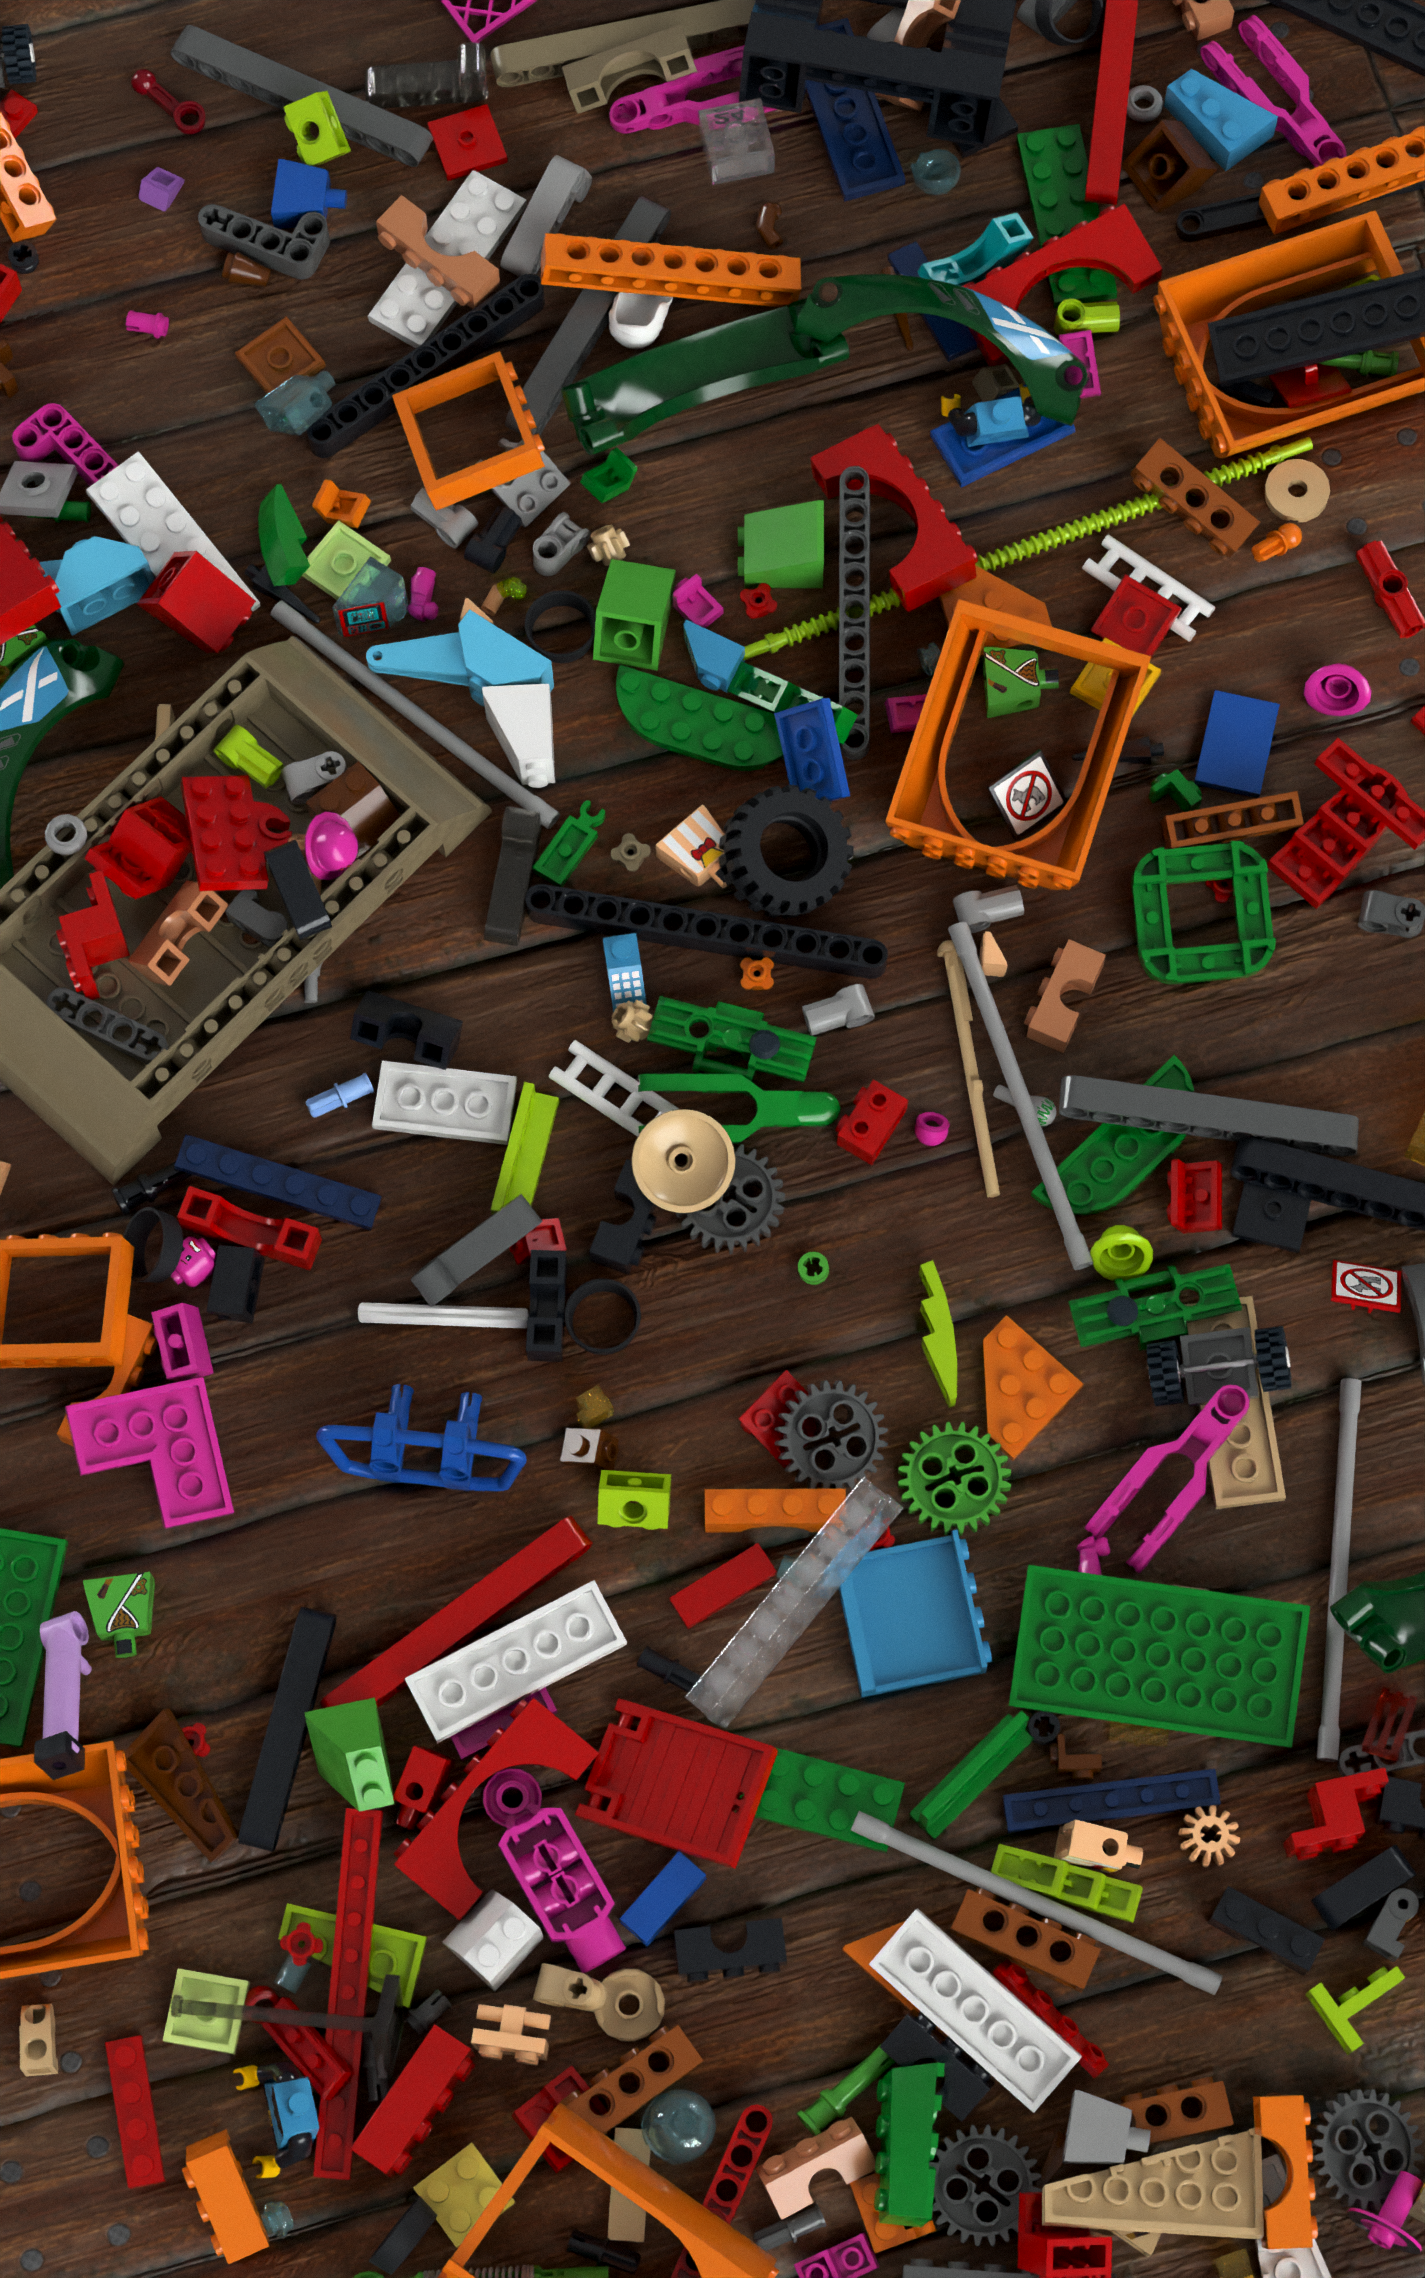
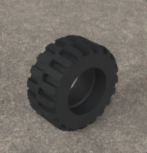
M786 785L782 789L779 786L768 788L739 806L733 812L734 816L727 820L723 828L726 834L720 838L719 848L724 850V854L719 857V864L721 868H727L728 874L723 876L727 886L733 883L737 889L733 895L739 901L747 899L750 902L748 908L757 913L763 909L765 910L764 914L766 917L776 918L782 915L784 919L794 918L800 914L805 915L825 904L844 886L843 879L849 876L852 865L847 863V860L854 856L853 846L847 845V839L851 838L852 835L849 827L843 828L840 822L844 819L840 810L834 813L829 807L832 802L825 796L821 799L815 798V790L806 787L804 790L799 791L797 785ZM772 823L787 824L804 836L811 852V867L804 879L797 882L787 881L775 875L767 867L761 854L760 841L762 832L768 825Z

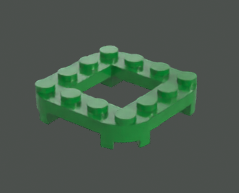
M1231 841L1228 844L1173 849L1160 847L1152 850L1139 861L1132 874L1131 892L1139 961L1150 979L1165 984L1250 977L1266 966L1275 950L1276 938L1273 937L1267 883L1268 867L1265 859H1262L1258 852L1245 845L1244 842ZM1231 879L1238 943L1175 949L1172 943L1166 885Z

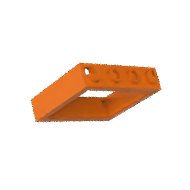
M500 351L392 395L426 492L436 511L545 467L540 454L541 451L545 450L539 433L533 435L531 431L537 427L530 409L523 410L522 405L527 404V400L521 385L515 387L513 381L518 380V376L512 362L505 363ZM500 379L524 445L438 479L415 414Z
M112 1232L103 1233L102 1237H90L86 1234L74 1233L70 1235V1238H58L54 1235L42 1234L38 1236V1239H26L18 1235H9L6 1237V1240H0V1369L122 1366L135 1247L123 1238V1235ZM110 1255L101 1342L2 1345L12 1257Z

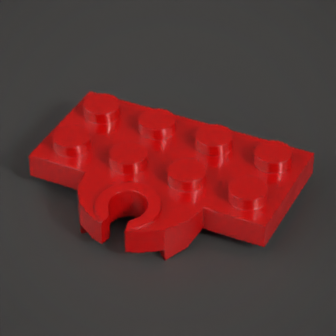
M249 775L182 777L180 786L199 891L267 889L269 881L265 864L267 861L263 852L287 843L289 838L292 837V831H287L290 826L288 816L273 805L253 800ZM268 828H277L284 832L273 833Z

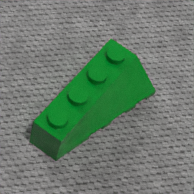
M945 2063L892 2068L878 2082L877 2100L882 2102L881 2115L878 2116L876 2123V2136L881 2138L880 2152L876 2155L875 2172L880 2174V2188H877L875 2192L874 2208L876 2211H879V2223L922 2227L932 2219L936 2169L929 2166V2161L934 2159L938 2148L939 2134L932 2130V2126L936 2120L937 2111H941L942 2095H936L935 2090L937 2077H944Z

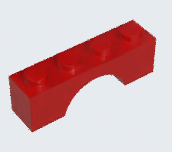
M191 1186L188 1187L177 1215L182 1229L236 1247L255 1248L261 1255L309 1271L312 1268L322 1241L319 1229L289 1218L271 1219L259 1216L231 1204L219 1195Z

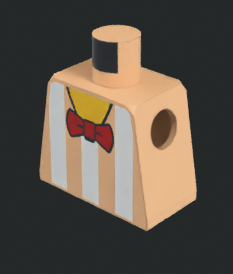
M702 804L656 844V857L695 886L703 885L712 877L722 888L727 887L723 876L728 874L727 868H721L719 864V857L724 854V850L719 848L720 838L725 834L707 808Z
M1073 1820L1059 1827L1054 1858L1064 1860L1070 1865L1113 1873L1121 1870L1122 1866L1139 1869L1143 1858V1848L1128 1845V1834L1126 1832L1080 1820Z

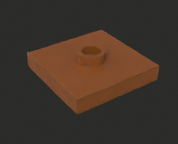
M287 316L235 352L237 360L274 403L326 367L325 361Z

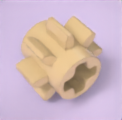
M607 525L595 530L590 535L593 543L588 544L587 548L592 559H595L596 562L602 560L603 564L608 566L611 559L622 560L626 557L623 548L630 546V543L621 528L615 531L613 525Z
M637 999L634 1003L629 1000L627 1003H621L612 1015L613 1028L618 1030L616 1036L628 1043L631 1040L638 1042L639 1039H645L649 1034L653 1015L648 1013L650 1007Z

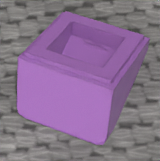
M156 167L141 180L139 199L159 210L166 211L183 186L184 179L160 167Z

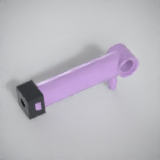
M77 1611L45 1621L40 1625V1638L46 1650L43 1738L35 1741L34 1763L53 1780L85 1770V1748L78 1742L80 1674H90L92 1667L81 1655V1646L87 1644L89 1634L84 1618Z

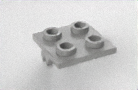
M505 438L498 442L499 447L506 449L505 452L524 445L523 439L519 443L509 442ZM541 451L540 454L545 467L491 488L506 507L514 510L522 518L523 527H527L571 484L544 451Z

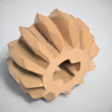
M1215 1805L1209 1807L1208 1816L1205 1815L1204 1810L1200 1806L1195 1809L1197 1819L1186 1815L1183 1821L1190 1828H1180L1178 1832L1179 1836L1190 1838L1181 1843V1850L1193 1848L1194 1851L1189 1856V1860L1194 1862L1199 1855H1202L1203 1867L1209 1866L1211 1856L1218 1866L1223 1865L1224 1858L1222 1853L1232 1858L1235 1851L1230 1845H1236L1240 1842V1837L1229 1834L1238 1828L1237 1822L1226 1825L1225 1821L1230 1813L1224 1811L1220 1818L1216 1817L1217 1809ZM1212 1829L1217 1833L1214 1839H1218V1842L1211 1840L1207 1844L1202 1840L1205 1834L1200 1833V1831L1208 1832Z

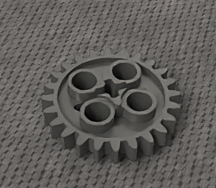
M740 1144L737 1152H735V1169L732 1180L725 1193L714 1202L715 1207L710 1211L676 1212V1217H686L681 1223L683 1230L693 1228L690 1233L691 1240L702 1236L703 1248L708 1246L710 1242L715 1243L716 1253L720 1251L722 1245H727L729 1254H733L734 1246L737 1244L740 1245L743 1252H746L747 1242L750 1240L757 1247L760 1246L759 1234L767 1238L771 1237L768 1225L773 1227L779 1226V1220L773 1214H783L784 1207L777 1203L785 1201V1193L777 1191L783 1187L782 1179L772 1180L777 1175V1168L773 1167L766 1170L768 1157L757 1161V1150L753 1149L749 1155L744 1154V1145ZM749 1186H756L761 1189L762 1193L757 1197L751 1198L746 1196L743 1191ZM735 1195V1200L731 1199L728 1203L724 1202L723 1196ZM746 1207L755 1208L757 1212L751 1213ZM732 1215H741L746 1221L743 1225L734 1227L727 1220Z
M828 1380L821 1381L820 1391L814 1384H808V1395L802 1391H796L795 1394L799 1402L786 1401L785 1404L789 1408L790 1413H779L778 1415L779 1418L785 1421V1426L775 1427V1431L783 1434V1439L774 1443L776 1446L785 1447V1451L778 1456V1459L790 1460L785 1471H798L795 1482H802L808 1478L807 1489H814L818 1483L820 1489H829L830 1484L833 1489H842V1484L844 1483L849 1490H854V1479L856 1478L859 1482L866 1483L867 1478L864 1471L876 1473L877 1469L872 1464V1461L884 1460V1457L877 1452L878 1447L888 1446V1443L879 1440V1435L886 1433L888 1428L878 1427L877 1422L884 1418V1414L874 1415L872 1411L878 1403L870 1402L866 1404L864 1402L868 1394L866 1391H862L855 1396L856 1385L849 1384L845 1391H843V1383L840 1380L835 1381L832 1389ZM839 1404L843 1405L848 1413L847 1419L842 1424H839L833 1415L834 1409ZM808 1417L813 1419L816 1424V1431L810 1437L806 1436L802 1431V1423ZM855 1423L859 1425L857 1430L837 1436L833 1439V1442L818 1444L807 1451L803 1449L805 1444L828 1436L829 1431H841ZM851 1437L857 1438L860 1442V1451L855 1456L850 1455L846 1448L847 1442ZM820 1450H824L829 1457L828 1465L824 1469L818 1468L815 1464V1455Z
M1361 2089L1351 2090L1350 2096L1347 2093L1337 2094L1338 2103L1335 2100L1326 2102L1329 2113L1325 2111L1316 2113L1322 2124L1310 2125V2129L1317 2134V2139H1311L1313 2147H1316V2153H1313V2161L1318 2162V2166L1311 2173L1312 2175H1323L1324 2178L1320 2182L1319 2187H1332L1329 2198L1339 2199L1342 2197L1341 2206L1351 2207L1354 2204L1355 2208L1366 2210L1368 2207L1370 2211L1380 2210V2203L1383 2206L1400 2171L1410 2174H1420L1421 2172L1413 2166L1414 2160L1423 2159L1421 2154L1414 2152V2147L1421 2145L1423 2141L1413 2139L1412 2134L1419 2127L1418 2125H1407L1406 2122L1410 2118L1411 2112L1398 2113L1401 2102L1391 2101L1388 2103L1389 2094L1379 2093L1377 2097L1374 2089H1367L1364 2093H1362ZM1372 2117L1376 2119L1378 2125L1375 2134L1371 2132L1369 2127ZM1341 2131L1345 2133L1347 2138L1344 2148H1341L1338 2141ZM1366 2147H1368V2150H1366V2151L1364 2152V2155H1363V2151H1362V2150H1364ZM1387 2151L1392 2159L1391 2166L1388 2169L1383 2161ZM1356 2165L1361 2171V2179L1358 2183L1354 2181L1352 2175Z
M971 2125L970 2136L965 2137L960 2129L956 2130L958 2141L953 2143L945 2137L944 2142L948 2149L945 2152L937 2149L936 2156L940 2160L938 2163L929 2162V2166L936 2169L934 2187L936 2202L933 2204L932 2212L940 2211L942 2213L936 2224L939 2226L949 2222L950 2226L947 2235L952 2236L957 2230L961 2231V2243L963 2244L970 2235L974 2236L976 2247L980 2246L983 2237H988L990 2245L994 2247L996 2235L999 2234L1006 2242H1009L1008 2230L1012 2228L1018 2233L1019 2193L1042 2192L1041 2189L1033 2187L1032 2183L1042 2178L1041 2174L1030 2172V2169L1038 2162L1036 2159L1025 2160L1024 2157L1029 2151L1028 2146L1022 2147L1019 2150L1015 2148L1018 2136H1013L1008 2142L1004 2140V2128H1001L996 2136H992L990 2125H986L984 2133L978 2135L975 2126ZM977 2149L985 2151L989 2156L987 2166L980 2170L973 2169L968 2164L970 2153ZM957 2165L963 2166L980 2180L985 2179L986 2176L991 2179L989 2181L990 2187L1008 2199L1010 2206L1005 2207L987 2192L983 2191L980 2195L976 2194V2185L957 2172L955 2167ZM1006 2171L1015 2173L1019 2178L1018 2187L1011 2192L1003 2191L998 2186L999 2176ZM954 2180H961L967 2184L968 2192L961 2200H953L947 2194V2187ZM984 2202H991L998 2208L997 2217L991 2222H983L977 2216V2209Z

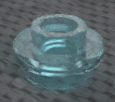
M282 2201L277 2203L269 2202L264 2205L265 2213L261 2215L267 2232L271 2235L275 2234L279 2238L286 2236L287 2231L294 2226L287 2206Z

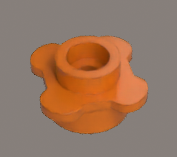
M765 957L762 960L744 958L741 961L740 967L743 970V978L740 983L745 990H769L773 987L774 980L771 978V969H773L774 963L770 958ZM759 971L760 975L755 976L754 972Z

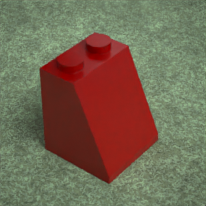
M184 551L173 553L136 604L204 652L219 653V651L223 652L232 643L234 638L232 633L238 625H244L251 617L253 612L251 608L256 600L199 552Z

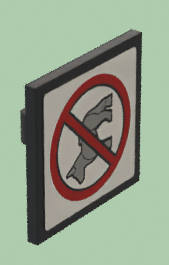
M1040 749L986 786L1015 841L1062 809L1068 802Z

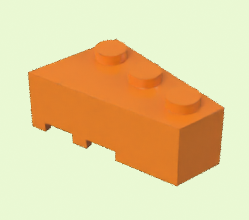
M225 2129L186 2146L187 2166L182 2168V2172L190 2189L196 2187L201 2200L197 2201L196 2205L203 2222L210 2221L215 2234L210 2235L217 2256L224 2254L227 2263L230 2264L269 2247V2237L253 2195L250 2194L242 2175L243 2170L240 2162L236 2160L229 2144L231 2139L228 2131Z

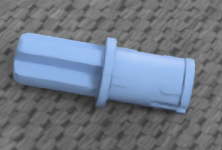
M365 1072L340 1085L334 1083V1088L307 1099L306 1106L311 1116L316 1118L341 1106L347 1108V1103L373 1093L374 1089Z

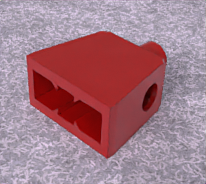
M413 1746L394 1793V1800L401 1803L394 1823L414 1830L421 1812L428 1813L429 1810L433 1811L455 1763L454 1759L424 1746ZM417 1784H420L423 1788V1795L420 1799L416 1798L413 1793L414 1787Z

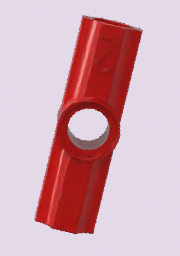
M1375 540L1358 550L1355 556L1375 591V602L1385 610L1399 638L1407 639L1424 629L1425 619L1407 588V577L1396 568L1383 542ZM1392 586L1396 588L1398 592L1390 593L1386 591L1384 587Z

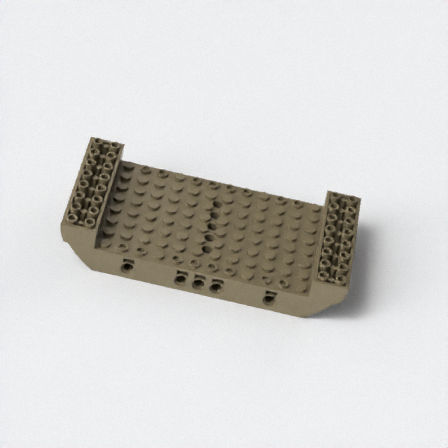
M291 636L287 641L269 644L244 654L76 816L83 821L87 828L85 845L78 852L71 855H61L55 853L46 845L0 889V1081L114 1186L162 1139L157 1125L436 850L447 857L492 813L491 807L299 638ZM235 724L246 729L257 740L258 745L281 761L284 767L293 762L306 760L329 751L342 755L348 769L359 761L380 784L401 817L377 839L378 844L362 858L357 859L343 874L332 880H322L320 897L329 916L332 928L300 940L269 866L265 862L269 880L267 889L253 890L257 892L260 906L269 912L281 913L286 918L289 931L287 929L281 933L282 938L272 948L267 947L261 942L249 945L243 941L246 932L231 922L224 923L219 919L210 932L200 931L186 942L182 953L190 960L171 986L150 982L128 962V959L185 881L197 882L194 859L191 852L182 864V866L190 869L189 875L181 880L174 879L171 886L136 900L122 893L118 885L108 877H105L130 956L91 967L100 995L99 999L93 1001L159 1032L165 1037L169 1049L166 1050L164 1048L160 1052L158 1042L148 1045L139 1036L138 1043L146 1047L148 1055H151L153 1051L159 1053L149 1064H145L71 1028L47 1006L46 1000L48 995L57 988H67L76 992L65 961L67 960L56 930L62 929L59 917L92 907L86 888L92 886L89 874L96 871L94 866L84 858L90 848L105 843L110 839L125 809L161 796L186 816L180 786L182 777L247 775L239 768L235 770L227 766L213 751ZM335 767L329 769L330 775L337 773ZM280 774L279 779L272 786L266 789L249 776L253 800L273 805L287 815L290 820L289 830L287 831H292V834H306L308 826L312 821L306 803L293 804L291 802L282 774ZM69 827L63 828L57 834V840L68 842L74 838L76 831ZM268 828L273 833L284 832L277 828ZM241 890L214 892L230 905ZM83 991L78 992V994L85 996ZM68 998L63 1002L57 1001L55 1003L59 1012L62 1008H67L73 1011L75 1015L73 1020L76 1019L78 1010L69 1005ZM96 1011L89 1012L84 1017L83 1022L87 1027H96L102 1021V1014ZM120 1026L114 1031L113 1037L119 1042H125L131 1037L132 1029L128 1026Z

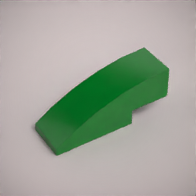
M276 484L260 503L258 516L260 546L273 585H294L310 567L301 547L306 541L307 536L282 484Z

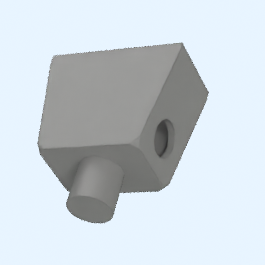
M1075 2090L1072 2095L1062 2163L1123 2164L1126 2149L1148 2152L1151 2130L1130 2127L1131 2109L1086 2092Z

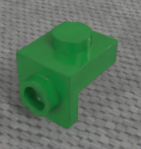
M616 447L610 451L606 462L584 473L580 483L603 504L629 489L637 472V466Z
M1178 769L1169 775L1166 772L1162 773L1151 783L1152 787L1148 799L1152 804L1166 794H1169L1183 812L1200 809L1202 801L1200 789L1192 780L1187 781Z

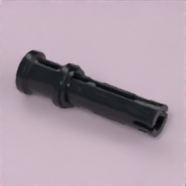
M175 1161L149 1176L140 1174L137 1176V1180L120 1189L114 1187L111 1189V1192L124 1216L130 1214L131 1209L146 1201L152 1203L158 1198V1193L193 1175L175 1170Z

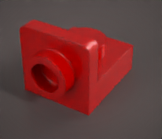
M559 1218L542 1219V1222L536 1228L509 1247L510 1252L514 1254L517 1265L525 1264L531 1258V1250H567Z

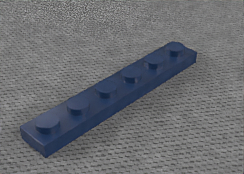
M186 1134L175 1163V1170L370 1231L372 1230L382 1196Z
M1215 1769L1008 1794L1002 1797L1007 1833L1058 1827L1073 1820L1090 1823L1194 1810L1199 1806L1201 1808H1209L1211 1805L1216 1807L1221 1805Z

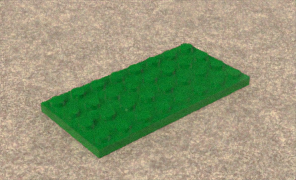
M1028 1565L1008 1706L1292 1748L1310 1606Z

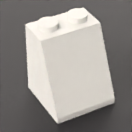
M549 684L482 687L486 719L521 784L541 788L547 786L548 783H555L553 719Z
M491 1889L442 1943L495 1992L544 1937L540 1927L521 1909Z

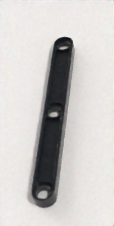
M1386 164L1379 165L1383 168H1389ZM1354 174L1349 175L1350 177L1355 179L1360 178L1359 176ZM1425 180L1369 201L1425 189ZM1320 185L1323 189H1331L1327 185ZM1261 192L1182 211L1176 222L1178 237L1186 242H1195L1269 225L1258 204ZM1290 196L1292 199L1301 200L1298 196ZM1187 219H1192L1199 224V228L1192 232L1186 231L1182 223Z

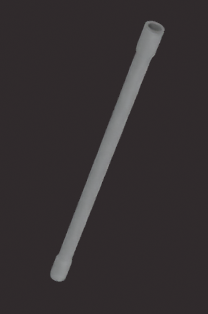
M281 600L273 607L270 614L271 617L292 633L298 634L523 807L525 812L547 829H550L557 822L560 816L557 810L509 777L311 625L304 616L286 602Z
M967 922L956 923L950 926L948 931L957 955L964 966L1062 1231L1064 1244L1073 1269L1081 1270L1093 1264L1092 1257L1071 1209L979 961L977 948Z
M1351 1378L1341 1379L1337 1474L1321 1725L1318 1730L1317 1760L1324 1762H1337L1339 1756V1710L1344 1629L1332 1615L1330 1606L1347 1594L1357 1420L1360 1412L1362 1381Z
M859 1811L850 1831L872 1841L886 1844L1177 1976L1183 1979L1184 1982L1212 1995L1216 1994L1223 1975L1197 1963L1185 1961L890 1827L889 1824Z

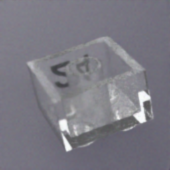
M761 98L698 110L699 133L712 185L774 173L775 153Z

